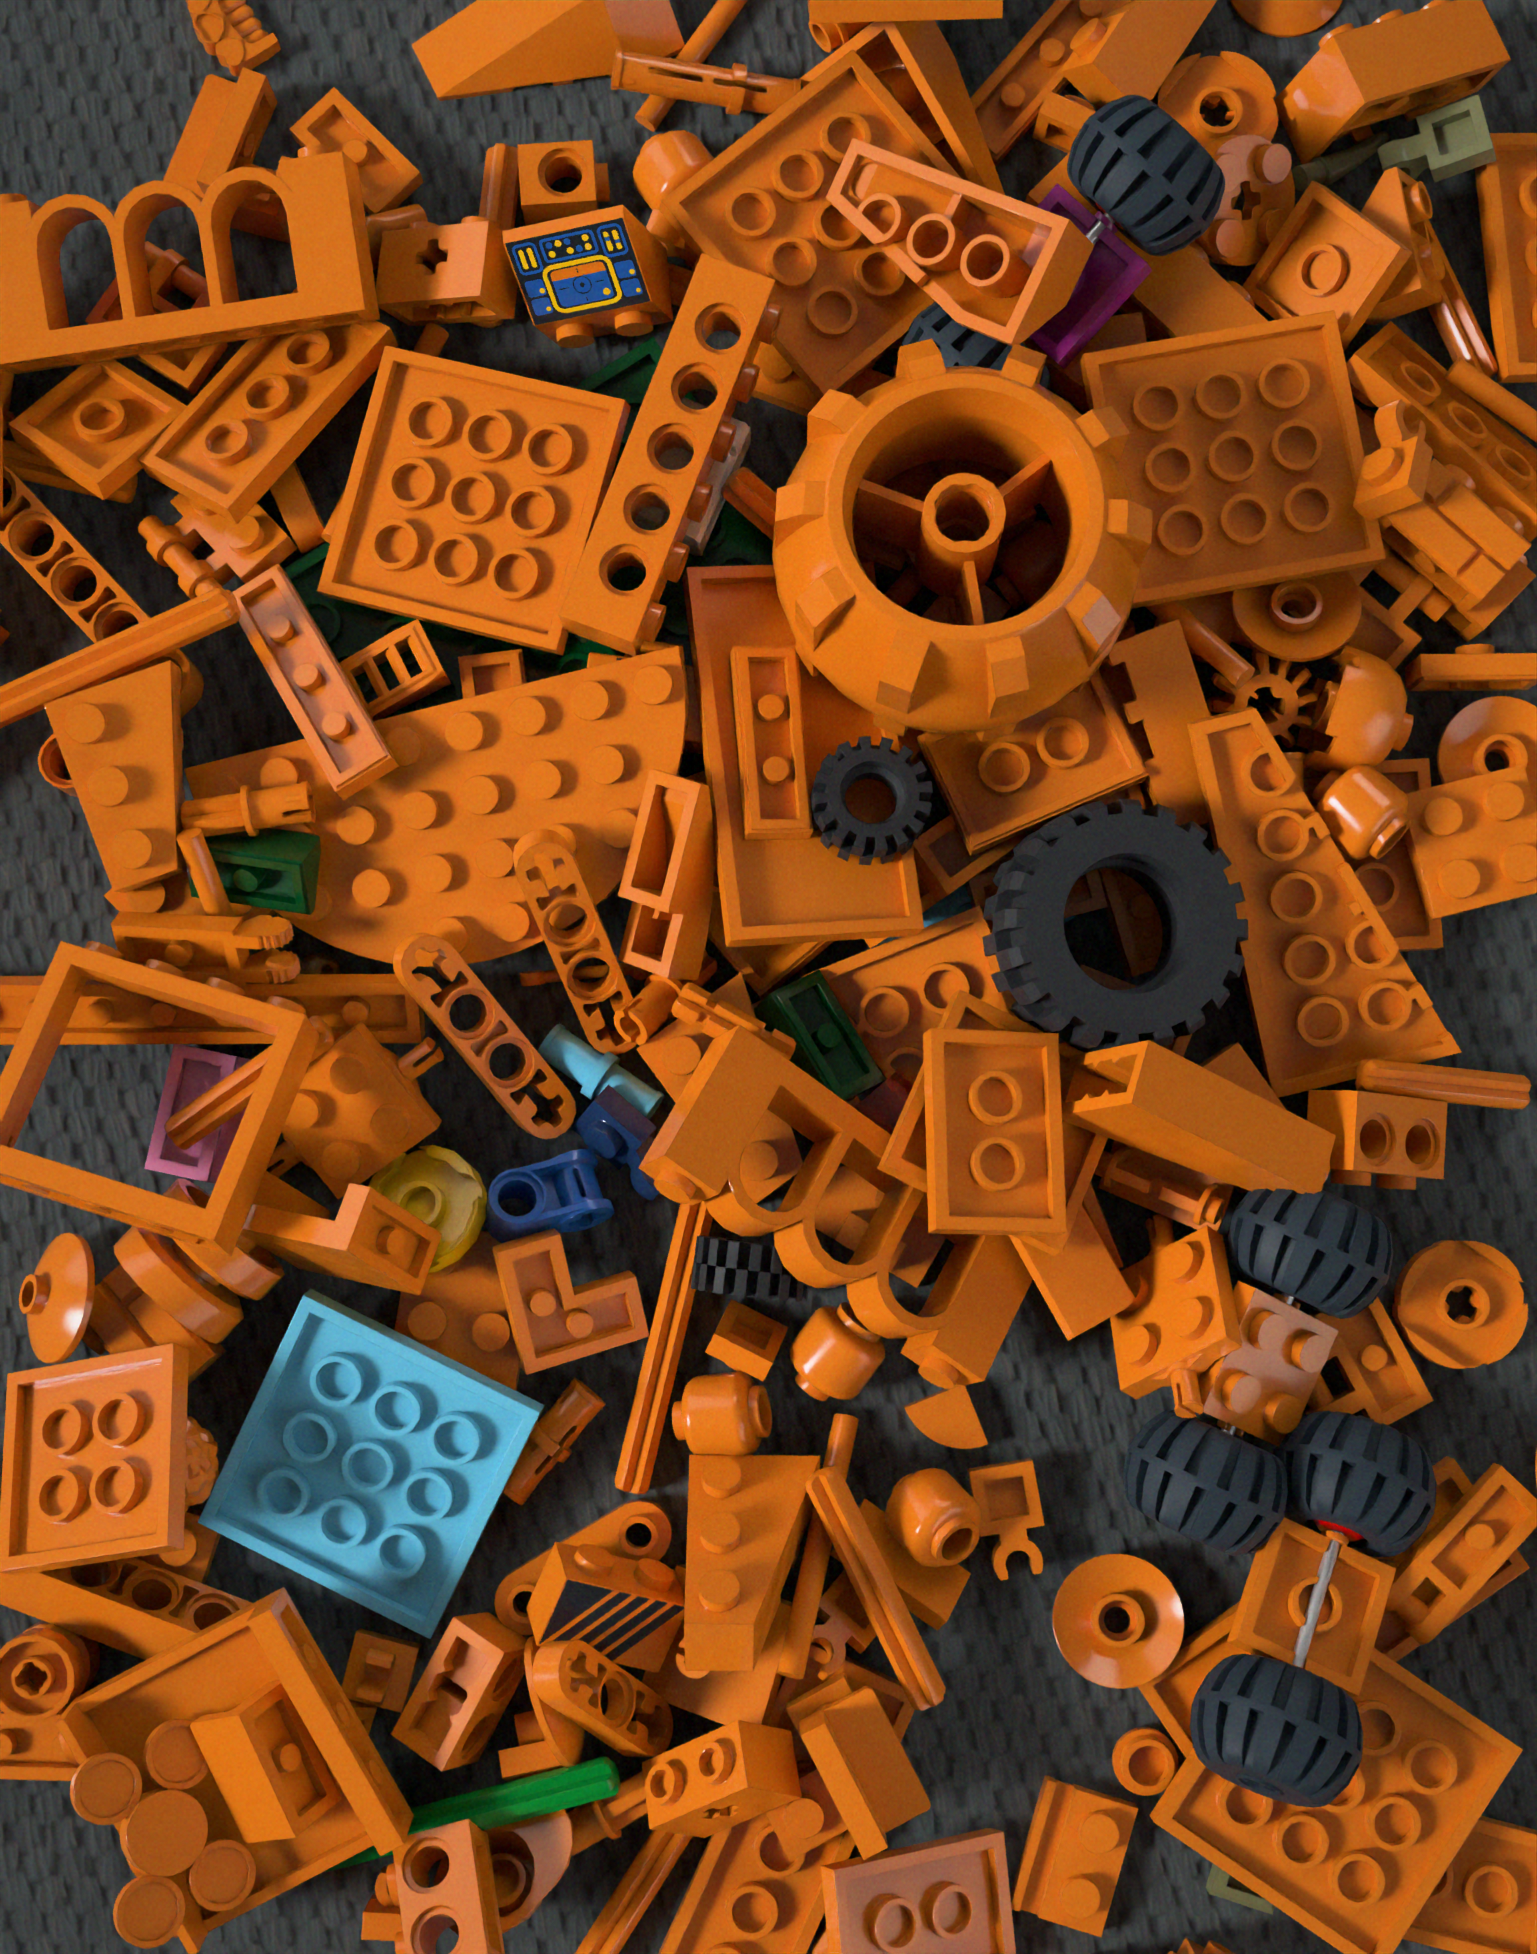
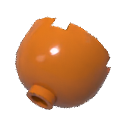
M1344 645L1338 651L1331 654L1326 661L1338 666L1331 680L1327 681L1317 678L1312 690L1318 694V702L1307 706L1305 714L1313 720V723L1309 729L1300 727L1297 740L1298 746L1308 749V753L1305 754V759L1303 760V766L1328 774L1333 769L1345 773L1356 765L1366 764L1374 768L1385 760L1391 749L1397 751L1403 749L1410 736L1414 721L1413 715L1405 712L1407 695L1401 677L1389 663L1370 653Z

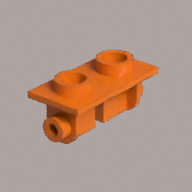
M1114 1140L1110 1152H1102L1095 1169V1174L1101 1177L1098 1188L1197 1230L1207 1225L1219 1233L1235 1189L1233 1184Z

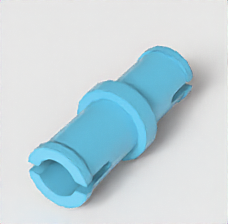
M560 1023L549 1032L538 1049V1053L546 1062L582 1086L580 1093L591 1100L598 1096L607 1085H610L650 1120L664 1098L662 1092L654 1090L618 1065L620 1058L611 1052H606L604 1055L567 1031Z

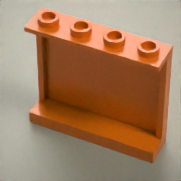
M285 1587L75 1697L55 1723L59 1729L58 1738L61 1749L71 1763L79 1764L80 1766L89 1757L102 1752L124 1755L133 1761L139 1769L142 1778V1795L148 1791L163 1788L150 1779L143 1764L145 1743L156 1727L172 1719L195 1721L202 1715L231 1711L268 1682L280 1680L315 1741L341 1796V1800L296 1838L246 1843L240 1835L210 1769L196 1785L179 1790L194 1797L202 1806L208 1823L206 1843L219 1838L237 1841L250 1851L256 1865L255 1883L250 1894L241 1904L227 1911H212L198 1905L191 1898L187 1890L186 1870L176 1875L166 1876L178 1885L184 1896V1919L178 1932L173 1937H179L188 1954L198 1953L208 1932L367 1848L374 1845L378 1854L382 1856L403 1845L414 1817ZM122 1820L113 1824L119 1835ZM127 1860L136 1877L148 1874L137 1869Z

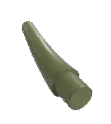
M1380 131L1352 147L1329 155L1315 157L1309 163L1295 166L1292 170L1294 187L1298 191H1303L1307 189L1312 180L1324 186L1336 182L1377 152V148L1386 144L1389 140V134L1386 131Z

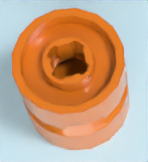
M40 1621L7 1642L0 1649V1709L8 1717L21 1722H41L58 1714L94 1682L100 1667V1648L97 1641L48 1622Z

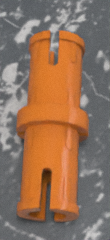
M574 1377L552 1408L546 1412L539 1422H536L503 1493L514 1502L523 1505L538 1483L558 1461L564 1463L572 1454V1450L569 1447L578 1438V1435L606 1405L602 1398L582 1381Z

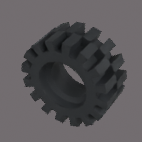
M871 736L859 737L857 745L851 747L849 741L838 745L834 756L830 753L822 761L820 771H817L810 796L811 810H813L814 831L819 829L822 831L820 841L827 849L833 844L840 848L837 857L848 861L850 854L860 856L859 865H871L872 859L880 857L881 864L893 861L895 853L900 852L903 855L911 849L914 840H918L930 814L932 803L929 800L933 789L931 781H924L927 772L926 767L922 761L913 765L910 761L913 751L905 745L899 753L890 749L893 743L892 739L882 737L879 746L871 745ZM864 779L880 781L893 793L895 811L884 821L878 823L863 822L854 817L846 805L845 793L848 788L855 782Z
M697 1236L691 1282L692 1289L740 1297H755L757 1299L807 1302L809 1285L798 1281L783 1266L775 1248V1243L714 1236Z

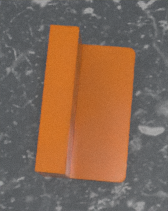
M243 67L237 83L214 74L206 76L163 181H173L203 198L207 188L222 173L242 167L243 162L253 163L278 102L266 75Z
M280 1680L268 1682L231 1711L202 1715L190 1724L193 1735L242 1839L246 1843L296 1838L341 1800V1796L315 1741Z
M864 1686L799 1721L800 1736L863 1860L888 1848L885 1833L930 1809L929 1797L871 1686Z

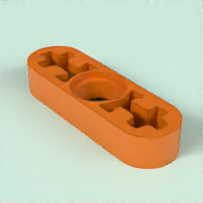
M549 1641L539 1648L533 1662L532 1679L535 1691L543 1702L626 1757H655L666 1751L672 1738L673 1717L667 1701L662 1696L584 1641ZM571 1678H577L575 1684H570ZM603 1684L606 1685L608 1694V1705L605 1715H603L601 1709V1690ZM636 1714V1721H631L633 1715Z

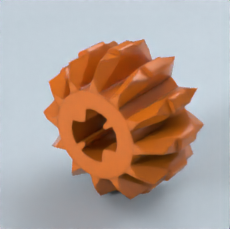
M1254 647L1252 666L1255 668V671L1250 680L1242 687L1237 688L1221 673H1214L1211 681L1219 689L1226 691V694L1212 696L1207 699L1206 704L1210 711L1216 713H1226L1250 707L1251 705L1248 704L1250 696L1258 699V695L1254 691L1266 687L1276 697L1274 705L1266 702L1265 705L1269 710L1261 713L1260 716L1272 736L1277 735L1279 740L1287 748H1290L1296 743L1294 736L1288 730L1292 723L1305 729H1309L1313 723V720L1307 714L1298 710V708L1317 703L1318 694L1311 689H1299L1311 677V672L1308 668L1299 666L1289 671L1292 661L1281 660L1275 657L1269 665V656Z

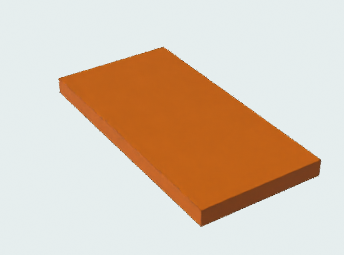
M860 562L867 577L877 588L874 562ZM774 565L686 567L682 579L706 782L709 785L713 814L714 849L726 948L917 936L924 929L913 844L911 849L905 854L895 853L893 861L881 864L880 857L872 859L871 865H859L860 856L850 854L848 861L837 857L840 848L833 844L827 849L820 841L822 837L820 829L816 831L813 829L809 839L744 840L730 652L733 646L795 645V636L792 633L778 597ZM798 655L811 796L817 771H820L822 761L829 753L834 756L838 745L849 741L851 747L857 745L859 737L871 736V745L879 746L882 737L893 740L890 749L898 753L900 749L897 734L873 726L874 715L845 697L825 676L812 677ZM873 779L857 781L845 793V801L849 811L854 817L863 822L878 823L884 821L895 811L893 793L880 781Z

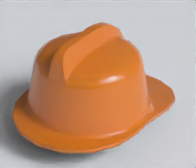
M565 1809L484 1830L488 1834L502 1934L531 1918L542 1903V1899L556 1886L568 1868L574 1839L572 1822ZM448 1857L440 1861L433 1882L434 1886L440 1884L448 1873ZM450 1926L449 1928L459 1936L458 1926Z

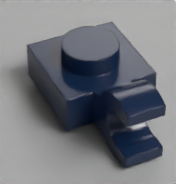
M607 1085L573 1125L572 1129L584 1139L586 1145L594 1154L607 1159L618 1170L627 1163L631 1170L630 1178L632 1185L642 1197L653 1201L660 1193L654 1186L655 1180L638 1168L654 1141L650 1135L657 1127L610 1085Z

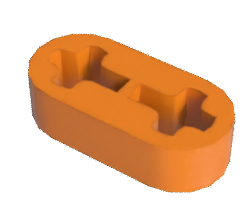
M294 461L270 487V490L297 547L304 554L326 542L321 537L325 525Z

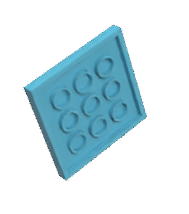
M309 1289L302 1296L198 1523L431 1639L544 1405L335 1300Z

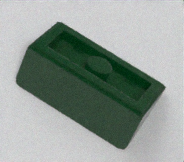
M266 828L260 829L258 836L250 837L247 831L204 837L230 903L307 915L313 913L315 910L321 854L320 836ZM186 865L191 897L199 898Z
M820 970L770 993L754 1008L755 1017L766 1023L765 1030L772 1033L774 1029H777L795 1040L796 1047L789 1061L848 1103L885 1080Z

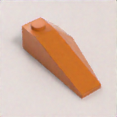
M476 0L412 44V48L439 101L512 92L514 87L553 83V86L573 84L575 79L609 75L611 79L617 47L623 48L625 51L670 58L679 54L685 46L669 0Z
M935 20L872 22L800 78L801 85L804 88L846 53L854 49L961 179L1005 195L955 56Z

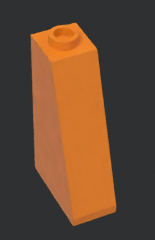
M1151 1040L1071 1056L1061 1090L1063 1121L1251 1192L1256 1189L1266 1188L1271 1191L1276 1189L1294 1190L1299 1194H1304L1305 1192L1315 1194L1322 1191L1323 1184L1330 1171L1329 1160L1336 1136L1327 1130Z

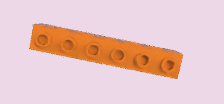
M701 253L558 614L565 631L631 656L639 654L644 640L650 643H654L666 612V606L659 604L667 580L677 583L682 575L690 550L689 545L682 543L691 520L701 523L706 514L713 493V485L706 483L714 461L724 463L729 455L737 430V426L729 422L737 402L740 401L745 404L749 402L760 372V366L753 364L761 342L771 345L782 318L783 307L776 305L775 279ZM720 330L730 331L739 338L734 346L724 350L714 349L705 342L712 333ZM695 389L708 390L716 397L710 406L700 410L691 409L682 403L684 396ZM671 448H683L693 456L688 465L678 470L664 468L658 463V460L666 450ZM648 507H659L669 514L667 522L656 530H644L638 527L634 521L639 512ZM626 566L640 568L646 574L643 583L631 591L616 589L610 583L613 575L620 568Z

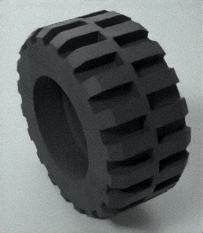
M1118 799L1107 805L1102 801L1083 805L1042 825L1039 830L1026 836L1013 848L1014 857L1000 865L993 879L994 884L999 887L997 894L986 899L983 914L984 919L993 921L992 934L983 937L985 956L996 955L1000 971L992 974L991 977L998 992L1010 990L1016 999L1010 1010L1023 1022H1036L1040 1026L1039 1030L1044 1033H1059V1043H1069L1085 1053L1151 1040L1160 1046L1172 1044L1174 1038L1190 1035L1205 1024L1204 1014L1220 1010L1230 996L1229 990L1223 984L1226 980L1239 978L1245 961L1242 955L1235 954L1236 943L1248 940V920L1237 919L1235 906L1236 903L1246 901L1241 883L1237 882L1230 885L1223 872L1232 863L1220 847L1209 852L1202 844L1208 833L1193 820L1179 826L1174 823L1177 817L1175 810L1160 804L1142 809V804L1138 799ZM1109 868L1117 870L1138 882L1152 898L1161 919L1163 937L1158 962L1146 981L1131 989L1111 990L1095 982L1078 966L1066 942L1064 910L1068 895L1074 883L1081 876L1096 869Z

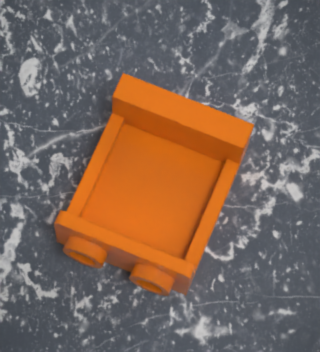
M265 1171L240 1233L241 1236L251 1240L298 1269L420 1295L442 1233L373 1188L353 1183L348 1185L335 1221L329 1220V1209L268 1171Z

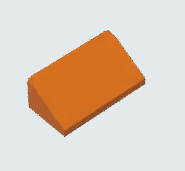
M1082 1204L1063 1252L1052 1256L1009 1235L1068 1341L1134 1304L1135 1297Z

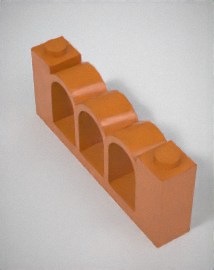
M311 145L300 148L297 151L298 158L279 160L281 178L260 167H238L222 173L207 188L203 198L173 181L152 180L134 187L119 202L116 211L86 195L64 194L48 200L43 206H39L28 200L24 194H0V369L14 374L380 320L358 165L343 151H337L333 145ZM260 193L277 194L282 199L287 214L298 293L239 301L230 241L231 220L236 209L247 198ZM173 207H189L194 213L199 228L210 306L154 314L145 256V235L151 222L162 211ZM89 220H101L106 226L111 239L123 319L70 327L60 267V249L66 235L76 225Z
M741 1025L712 1040L638 1168L655 1180V1188L670 1200L681 1204H690L691 1206L704 1201L709 1214L726 1230L740 1236H763L774 1231L775 1248L783 1266L798 1281L814 1288H835L846 1284L847 1298L859 1321L869 1331L884 1338H908L901 1353L920 1366L918 1369L919 1374L930 1383L941 1388L953 1389L984 1381L1033 1280L1009 1235L941 1234L955 1245L923 1309L917 1316L906 1311L896 1301L889 1286L888 1269L892 1255L912 1216L915 1215L928 1225L927 1193L877 1169L891 1134ZM767 1109L814 1142L781 1205L775 1212L758 1206L747 1195L740 1179V1161L743 1151ZM840 1163H843L885 1194L857 1249L847 1264L834 1260L822 1248L815 1231V1214L818 1204Z

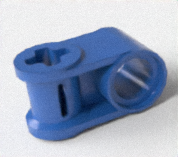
M591 1149L573 1150L560 1154L550 1160L516 1169H509L500 1173L491 1183L486 1203L485 1226L490 1235L498 1242L505 1243L555 1228L559 1233L581 1231L601 1224L612 1217L615 1213L611 1200L603 1199L594 1172V1168L598 1164L594 1152ZM517 1198L526 1202L532 1211L524 1216L515 1217L504 1212L499 1204L506 1199Z

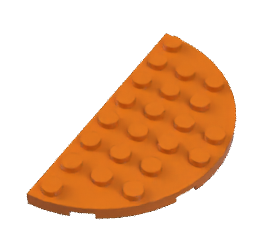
M677 645L373 721L399 766L344 801L334 791L305 739L185 768L184 771L194 800L240 793L242 785H250L253 790L309 781L312 792L308 793V795H314L315 823L271 827L320 836L321 854L315 910L311 915L273 909L282 917H285L286 920H290L299 929L329 945L352 954L393 964L395 950L401 941L416 933H428L444 938L454 947L467 964L489 961L525 950L544 941L518 883L512 858L515 845L522 836L530 831L548 829L564 836L572 849L595 906L605 901L621 884L649 769H657L680 776L679 770L689 720L688 680L682 647ZM546 852L534 855L535 866L541 869L548 890L559 885L553 867V860L547 857ZM561 905L551 914L549 922L558 930H565L583 918L586 912L578 905ZM418 949L414 954L418 961L417 966L434 967L432 962L439 955L437 951L429 953Z

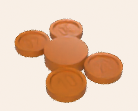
M172 1719L160 1724L152 1731L145 1743L143 1750L144 1768L150 1779L163 1788L154 1789L141 1795L142 1778L139 1769L126 1756L113 1752L98 1753L86 1759L75 1771L70 1784L71 1803L75 1811L83 1819L97 1825H111L122 1820L120 1827L122 1851L134 1867L148 1873L134 1878L123 1887L116 1898L113 1909V1920L117 1932L126 1942L139 1948L149 1949L165 1944L178 1932L185 1915L184 1896L178 1885L166 1876L176 1875L186 1870V1886L191 1898L198 1905L212 1911H227L235 1908L248 1897L255 1883L256 1865L250 1851L241 1843L226 1838L214 1839L206 1843L208 1823L202 1806L191 1795L179 1791L196 1785L209 1771V1766L190 1728V1724L193 1721L187 1719Z

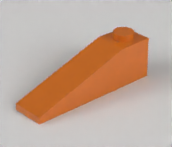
M852 138L826 196V199L882 250L959 325L1012 347L1014 343L1020 345L1067 305L1094 248V244L1070 219Z

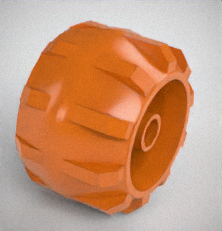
M928 339L899 347L896 378L868 390L857 399L852 395L829 389L808 413L807 446L786 485L777 488L772 552L777 593L792 633L795 636V651L812 677L825 676L845 697L874 715L873 726L904 737L908 728L939 734L976 733L981 742L1013 734L1018 722L1053 706L1070 692H1080L1110 653L1129 617L1139 580V569L1151 546L1153 514L1152 510L1134 502L1119 465L1130 432L1112 406L1091 409L1081 415L1069 402L1041 386L1039 383L1047 357L1045 354L1014 343L1002 370L976 366L945 367L942 354L934 340ZM946 459H961L984 463L1012 476L1007 482L996 488L993 483L980 475L964 472L949 475L934 484L926 496L925 502L883 487L890 479L909 468L927 462ZM1038 503H1041L1051 520L1057 537L1060 557L1059 576L1046 594L1023 613L1002 621L984 624L979 589L984 586L992 573L1002 532ZM854 529L916 552L915 564L918 576L928 589L939 596L954 598L958 625L922 618L903 609L881 593L867 577L860 563L853 540ZM952 539L962 540V541L956 542V541H952Z

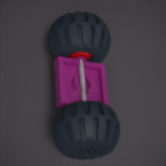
M1127 95L1104 105L1085 121L1072 144L1067 163L1069 179L1081 195L1098 212L1095 215L1091 214L1058 183L1037 206L1043 210L1070 219L1094 244V248L1067 305L1029 336L1034 343L1063 369L1071 363L1152 272L1148 263L1117 237L1115 233L1120 231L1132 243L1149 255L1166 256L1184 249L1199 238L1208 229L1220 208L1225 190V178L1219 165L1184 127L1163 109L1143 96ZM936 302L916 316L901 346L933 339L942 354L945 367L976 366L995 370H1002L1006 358L1012 349L1010 345L959 325ZM1044 364L1039 384L1049 390L1051 375L1049 369Z

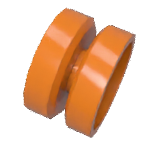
M178 1178L163 1194V1196L204 1209L211 1196L199 1186L182 1178ZM132 1226L113 1246L114 1254L124 1270L155 1303L181 1325L202 1339L214 1344L222 1342L244 1319L237 1295L252 1300L263 1299L285 1276L283 1267L273 1253L241 1235L231 1257Z

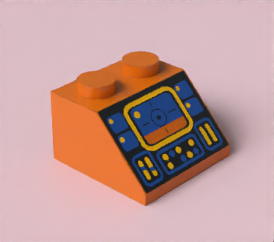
M623 204L502 231L503 244L533 325L559 346L564 348H582L593 344L595 341L594 337L613 333L622 336H640L651 332L653 325L673 321L667 250Z

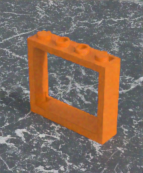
M60 941L0 1076V1184L231 1257L320 1035L304 1014L305 1009L291 1000L278 996H269L265 1003L244 996L245 991L219 978L209 977L206 983L202 984L184 978L185 974L180 969L159 960L148 959L145 966L124 960L125 957L121 952L99 942L88 941L85 948ZM87 979L276 1036L205 1209L14 1149V1145Z

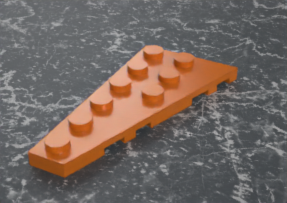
M1250 706L1187 722L1214 849L1221 847L1232 863L1223 872L1230 885L1237 882L1241 883L1246 900L1235 904L1237 919L1248 920V940L1236 943L1238 955H1242L1245 958L1241 972L1265 1080L1276 1096L1280 1098L1356 1079V1067L1364 1059L1417 1064L1461 1053L1462 1051L1453 1036L1446 1030L1432 1007L1433 1003L1423 986L1417 982L1401 955L1398 944L1350 864L1344 860L1329 835L1330 831L1320 814L1314 810L1295 778V772L1257 709Z
M981 905L924 927L917 936H901L818 969L821 971L873 1060L882 1070L881 1073L905 1101H907L924 1061L923 1033L930 1028H938L951 996L959 989L1018 1018L1010 1010L1016 999L1010 990L998 992L991 977L992 974L999 972L1000 968L996 955L985 956L983 937L992 934L988 921L983 918L984 911ZM1090 1182L1082 1205L1117 1267H1123V1260L1092 1182Z

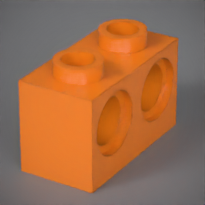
M1309 1090L1307 1121L1336 1135L1329 1160L1331 1183L1371 1186V1175H1376L1377 1188L1416 1190V1178L1444 1179L1448 1102L1365 1091Z
M489 1612L453 1617L391 1735L440 1771L478 1762L525 1674L524 1647L527 1638L504 1626L497 1617Z
M465 1819L407 1835L405 1843L392 1850L394 1863L388 1864L386 1870L388 1890L393 1903L400 1907L402 1931L397 1932L395 1935L396 1954H436V1943L440 1934L448 1927L454 1925L458 1926L459 1938L455 1948L449 1954H505L488 1834L470 1819ZM448 1857L449 1870L445 1879L440 1884L428 1888L427 1875L430 1868L436 1861Z

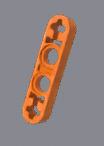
M538 829L530 831L520 838L514 847L512 855L518 883L588 1041L594 1049L603 1054L606 1052H611L614 1055L625 1053L634 1048L637 1042L629 1043L617 1030H610L604 1022L598 1002L609 998L614 1012H617L631 1001L634 995L572 849L564 836L554 830ZM541 852H546L547 857L553 860V867L559 885L549 890L541 869L535 866L533 857ZM574 904L584 909L586 912L584 920L574 929L558 930L549 922L551 914L561 905ZM587 958H599L608 964L606 974L598 981L584 983L578 981L573 976L574 968L579 962Z
M416 933L403 939L397 946L393 956V969L398 980L515 1123L525 1132L542 1139L557 1138L565 1133L572 1125L576 1114L575 1100L570 1091L454 947L444 938L428 933ZM418 949L429 953L437 951L439 955L432 962L434 968L443 979L452 982L458 974L461 978L460 981L452 983L441 990L437 983L429 976L421 973L414 976L412 971L418 965V961L414 956L415 952ZM439 993L433 1002L430 998L431 995ZM462 995H474L481 1004L482 1013L480 1020L474 1027L468 1030H457L450 1021L449 1011L451 1005ZM512 1043L520 1053L521 1061L519 1068L508 1078H496L489 1066L491 1053L501 1044ZM536 1071H537V1072H538V1077L533 1078L534 1075H535V1073H536ZM529 1083L539 1095L547 1099L555 1097L556 1099L550 1105L551 1112L554 1114L551 1120L546 1122L538 1117L532 1120L531 1118L537 1112V1107L529 1096L519 1091V1089ZM516 1091L513 1098H511L510 1093Z

